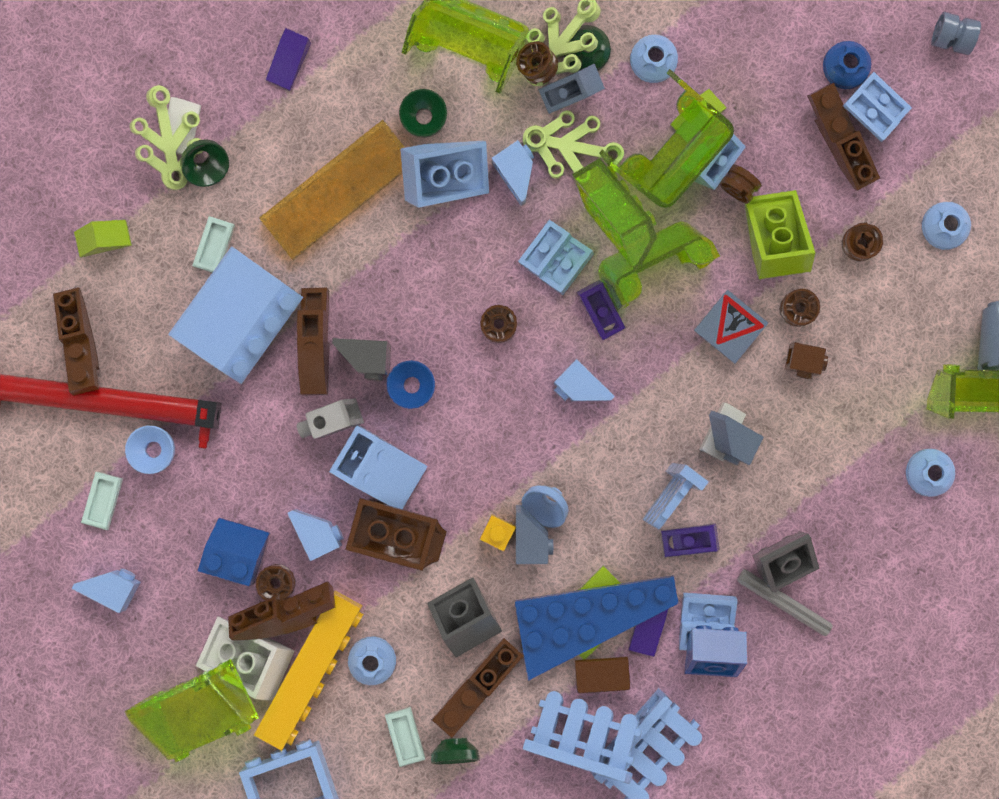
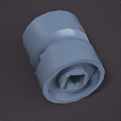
M942 12L935 25L931 45L942 49L952 47L954 52L970 55L978 41L981 22L970 18H964L961 21L958 15Z

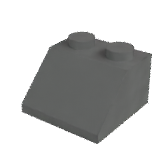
M332 339V344L358 373L365 375L364 379L383 381V376L389 375L391 344L389 342Z
M801 531L786 536L781 541L770 547L763 548L758 553L752 555L757 571L772 593L820 569L812 539L808 533Z
M473 577L427 603L443 641L455 657L464 654L502 632L493 611Z

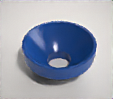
M842 41L832 46L826 53L823 60V72L830 83H834L836 87L840 89H853L867 79L871 71V57L866 48L854 41ZM847 54L854 55L858 60L857 67L848 68L843 62L844 56Z
M413 360L404 361L397 364L390 371L387 378V391L390 398L398 406L407 409L419 408L432 398L435 391V378L430 369L423 363ZM411 377L418 379L420 383L419 390L415 393H408L404 388L406 379Z

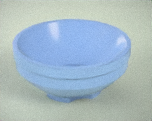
M645 36L634 45L631 51L630 64L636 76L645 82L659 83L665 81L674 73L677 67L678 53L676 47L664 36ZM652 48L660 49L663 52V59L659 62L651 61L648 57V51Z
M953 202L937 203L929 208L923 216V235L928 243L935 248L941 250L954 249L960 246L970 234V216L959 204ZM947 216H953L957 219L958 226L955 231H949L945 228L944 220Z
M147 425L131 433L125 445V454L129 464L135 470L144 474H154L163 471L170 465L175 455V444L167 431L157 426ZM151 442H157L161 446V453L156 458L150 457L146 451L148 444Z
M923 449L909 459L906 466V479L916 493L927 497L938 496L948 491L955 479V467L950 457L936 449ZM933 465L939 466L942 470V476L937 481H933L928 477V470Z
M533 486L522 497V506L544 527H559L568 516L569 509L566 500L562 496V492L556 487ZM546 495L555 500L556 502L549 500L546 497Z
M375 636L362 638L353 645L349 652L348 667L350 673L362 684H381L392 675L395 669L396 655L394 649L382 638ZM371 655L377 658L379 664L377 669L368 671L364 668L363 659L366 656Z

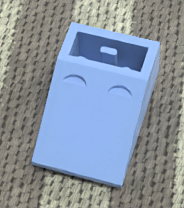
M357 425L329 472L381 502L403 509L428 466Z

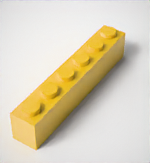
M336 590L334 591L336 608L320 614L317 624L312 628L254 733V736L281 751L286 744L291 746L299 733L295 727L299 720L305 722L312 709L308 706L311 698L315 697L317 699L325 686L321 680L325 673L331 675L338 662L334 659L337 651H344L351 637L347 636V633L351 626L357 628L364 615L360 612L363 605Z

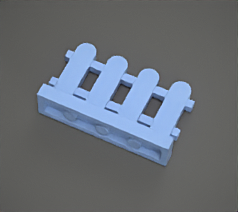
M671 463L666 472L673 477L643 517L646 523L658 530L664 525L691 488L702 491L709 482L686 464Z
M658 688L634 715L639 720L638 729L642 730L641 738L635 736L630 757L635 758L632 766L644 775L642 779L637 783L631 778L630 784L593 772L591 773L601 784L604 782L609 789L614 785L626 795L624 799H649V794L645 790L648 784L652 782L656 786H662L667 781V775L662 768L668 762L674 766H679L684 762L685 757L680 750L685 742L692 746L700 744L702 735L697 730L700 725L694 719L689 723L678 713L680 707L673 703ZM665 725L669 726L679 735L673 743L660 733ZM617 736L607 746V750L613 751ZM648 745L661 755L656 763L643 753ZM602 756L600 763L609 765L611 758Z
M556 691L550 692L545 701L540 700L539 706L543 710L538 727L532 726L531 733L535 734L534 740L525 739L523 750L630 784L633 773L626 771L628 764L633 765L635 758L630 757L635 736L641 738L642 730L638 729L639 720L636 716L626 714L623 716L621 724L612 721L613 711L606 706L599 707L595 716L587 714L588 704L582 699H575L571 703V707L567 708L562 706L563 696ZM560 713L568 715L562 735L554 733ZM585 721L593 723L587 743L579 741ZM610 728L618 731L613 751L604 749ZM552 740L560 742L558 749L550 747ZM577 748L585 750L583 757L575 755ZM602 756L611 758L609 765L600 763Z

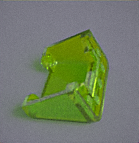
M680 221L605 258L598 267V275L618 312L628 307L629 303L641 294L642 284L637 275L638 273L675 254L681 265L690 263L695 265L698 270H701L711 265L720 257L714 243L691 224Z
M231 659L166 691H159L124 711L129 722L167 760L174 759L175 762L188 757L190 751L235 732L236 736H239L252 729L250 724L259 718Z

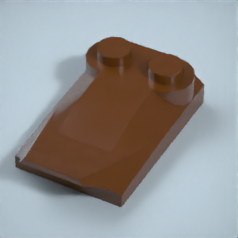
M360 497L345 550L423 571L428 565L439 561L447 531L442 528L436 518Z

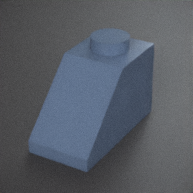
M595 64L538 90L550 114L588 98L605 89Z
M711 410L709 418L715 449L725 454L723 459L738 466L739 462L750 465L764 437L729 416Z
M516 505V564H548V555H553V539H548V530L522 505Z

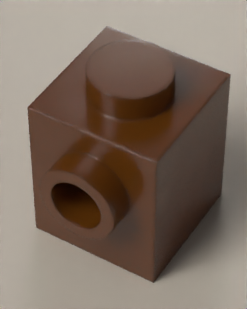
M797 342L789 344L784 370L797 372L796 377L812 379L813 376L821 375L822 371L826 370L828 364V356L825 355L826 348Z

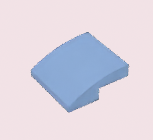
M875 72L862 83L843 105L881 142L885 140L912 108Z
M549 219L518 262L558 293L564 295L594 255V252Z
M683 592L679 650H687L688 635L692 628H696V626L707 625L711 626L712 630L735 627L738 602L736 596Z

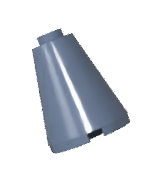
M999 301L989 303L988 307L983 309L977 365L980 376H985L984 372H992V377H999Z

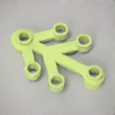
M581 0L577 7L578 13L560 36V13L554 7H549L544 11L543 19L548 24L549 48L556 57L567 55L563 62L558 63L556 74L565 72L575 73L580 69L581 61L576 55L571 53L584 50L590 52L596 49L598 40L592 33H585L581 36L580 40L570 42L584 22H593L599 17L601 10L595 0ZM552 14H555L552 19H549ZM534 28L528 32L527 40L529 43L534 42L533 37L536 35L539 36L534 41L544 42L545 37L539 29ZM589 39H592L589 45H585ZM575 61V64L569 67L570 62ZM530 83L533 86L545 85L543 83H537V85Z
M158 85L148 90L146 99L150 106L156 108L161 136L148 127L147 121L143 118L132 120L130 130L136 135H141L164 152L166 163L154 156L153 149L148 145L139 146L135 151V156L139 161L146 162L159 171L162 182L167 188L178 190L183 188L188 180L182 173L180 160L177 161L176 150L191 128L198 126L200 118L196 112L190 111L182 116L181 124L172 135L167 109L170 93L165 87ZM157 91L163 93V101H159L156 98ZM188 115L193 116V125L187 122ZM137 121L142 123V131L136 130L135 123ZM194 138L189 140L187 143V147L193 142L201 139ZM142 148L148 151L147 158L141 156L140 151ZM174 171L179 174L178 181L172 179L171 175Z
M568 110L561 112L557 119L545 127L535 125L525 130L523 144H526L531 152L539 153L548 167V174L554 179H558L563 175L564 166L560 162H556L548 147L560 151L574 172V180L579 184L586 183L589 180L590 173L587 168L581 165L574 153L603 158L606 164L612 166L619 164L624 156L622 146L615 142L609 143L605 147L576 142L586 134L595 133L599 130L600 120L596 116L587 117L583 124L562 138L552 137L551 135L562 127L569 128L573 125L575 117ZM564 115H569L572 120L570 123H564L561 118ZM594 120L597 123V127L594 129L589 128L587 125L588 121ZM538 135L541 141L534 144L531 142V137ZM615 151L617 153V158L613 160L608 157V152ZM553 166H559L561 172L559 174H553L551 172V168ZM584 171L587 177L580 180L577 177V173Z

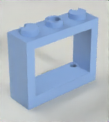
M311 739L299 742L295 745L296 749L286 751V748H283L282 751L278 749L270 753V758L264 760L256 757L246 761V766L241 769L239 775L247 798L260 799L253 776L311 756L323 792V796L314 799H339L319 740L313 743Z

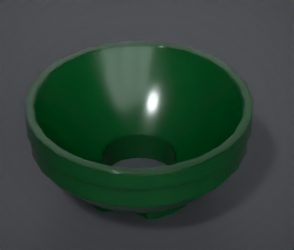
M583 25L570 42L580 40L581 36L585 33H592L598 40V45L592 52L580 51L571 54L576 55L581 61L579 70L595 64L597 71H599L609 60L611 53L610 41L604 31L598 27ZM575 61L570 62L569 66H573Z
M417 89L410 92L402 100L399 108L400 121L405 130L411 135L419 138L431 137L440 132L447 120V107L442 97L435 91ZM420 110L431 112L432 119L429 123L421 124L417 121L416 115Z
M208 139L198 140L184 150L180 159V166L183 175L191 184L199 187H209L220 182L225 177L229 169V157L225 149L217 142ZM200 151L207 152L208 157L203 163L194 162L196 153Z
M467 738L441 740V743L431 753V764L435 765L480 761L479 750Z

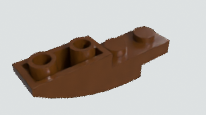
M830 83L807 95L817 117L814 121L838 166L855 191L881 179L860 131H855L849 115L843 107L844 104L835 84Z
M77 287L54 293L58 337L64 348L69 392L74 396L99 389L97 370H100L99 361L81 289Z
M327 287L301 288L303 299L301 300L300 310H297V360L300 394L302 396L328 395L330 354L328 316L330 291Z
M327 581L281 602L274 596L228 616L229 638L231 640L263 639L288 634L317 624V615L336 608L333 586Z
M503 638L450 695L447 702L431 720L450 738H453L524 655Z

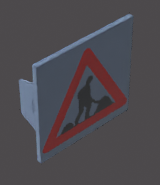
M727 289L694 331L736 364L767 326L768 322Z

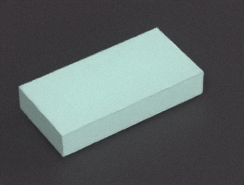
M209 216L192 266L212 273L227 252L235 225Z
M95 472L81 523L109 530L123 478Z
M411 707L385 714L399 767L425 760V754Z

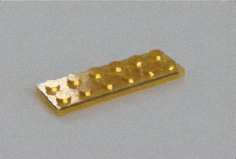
M382 119L259 217V219L290 258L294 260L402 174L400 149L405 148V146Z

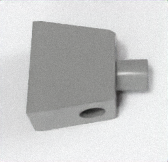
M356 398L343 399L306 413L307 420L297 423V430L301 438L312 435L314 439L364 424Z

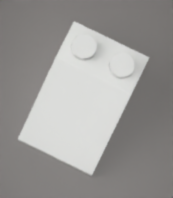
M217 617L196 666L254 699L273 701L295 651L270 638L231 640L229 638L228 620Z

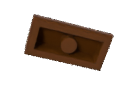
M628 656L575 660L577 693L630 690Z

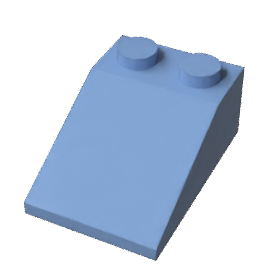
M486 141L422 144L400 149L405 201L418 208L489 193Z

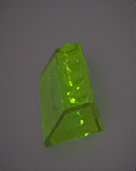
M599 158L576 171L572 176L585 210L634 272H636L642 266L657 238L653 227L657 223L649 210H643V205L636 195H630V190L625 181L618 180L611 165L606 166Z

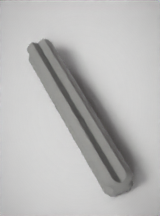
M744 569L739 574L737 580L743 586L821 635L827 636L833 626L829 621L779 590L772 593L766 583L751 572Z

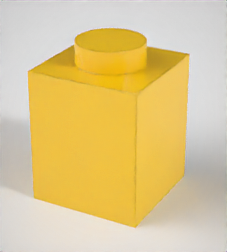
M491 514L480 540L504 551L516 525Z

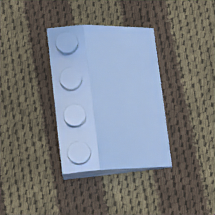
M231 246L168 335L224 374L242 384L303 297Z

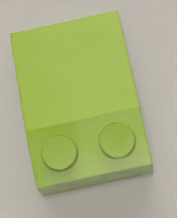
M797 191L753 196L751 202L745 204L752 255L758 278L765 279L811 272L815 250Z

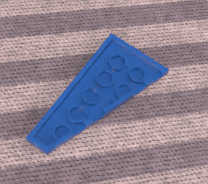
M674 575L515 600L528 681L679 604Z

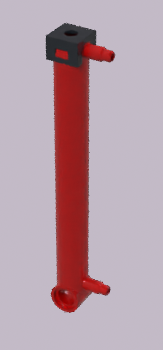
M0 374V405L1 401L197 426L200 427L198 447L203 449L207 448L211 428H219L222 406L220 402L99 387L97 390L73 396L69 392L67 382Z

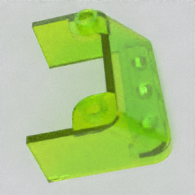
M424 0L411 16L401 53L406 55L413 46H416L422 52H431L441 46L487 65L485 72L491 80L498 82L495 92L500 94L512 75L517 55L525 44L529 28L521 22L467 0Z
M671 69L668 70L667 74L685 89L677 100L676 108L678 113L686 120L650 161L644 155L636 153L630 155L621 165L603 149L599 152L610 168L662 208L670 207L677 202L731 140L734 134L733 124Z
M943 364V369H937L927 397L926 410L948 419H954L955 412H999V370L960 369V365Z

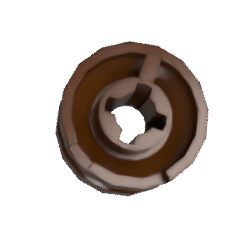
M534 41L524 45L516 58L519 72L530 83L535 85L537 83L545 84L549 82L558 70L556 55L543 42Z
M735 164L728 171V175L724 176L719 183L725 192L745 204L750 203L753 199L752 194L758 192L762 187L759 179L751 172Z
M867 222L859 223L849 228L842 238V249L845 255L857 262L866 261L876 256L883 246V235L880 229ZM860 238H864L866 240V246L858 244L857 241H859Z
M801 288L785 295L780 303L779 310L780 315L787 324L801 327L816 320L821 306L815 293ZM797 303L805 307V310L801 313L795 309Z
M491 306L482 314L480 321L481 331L491 342H506L516 332V315L507 306ZM503 320L504 326L501 329H497L494 327V321Z
M273 564L264 568L256 578V590L263 600L276 596L281 602L289 597L295 589L296 580L294 574L289 567L283 564ZM274 578L279 579L281 583L280 587L274 589L271 580Z

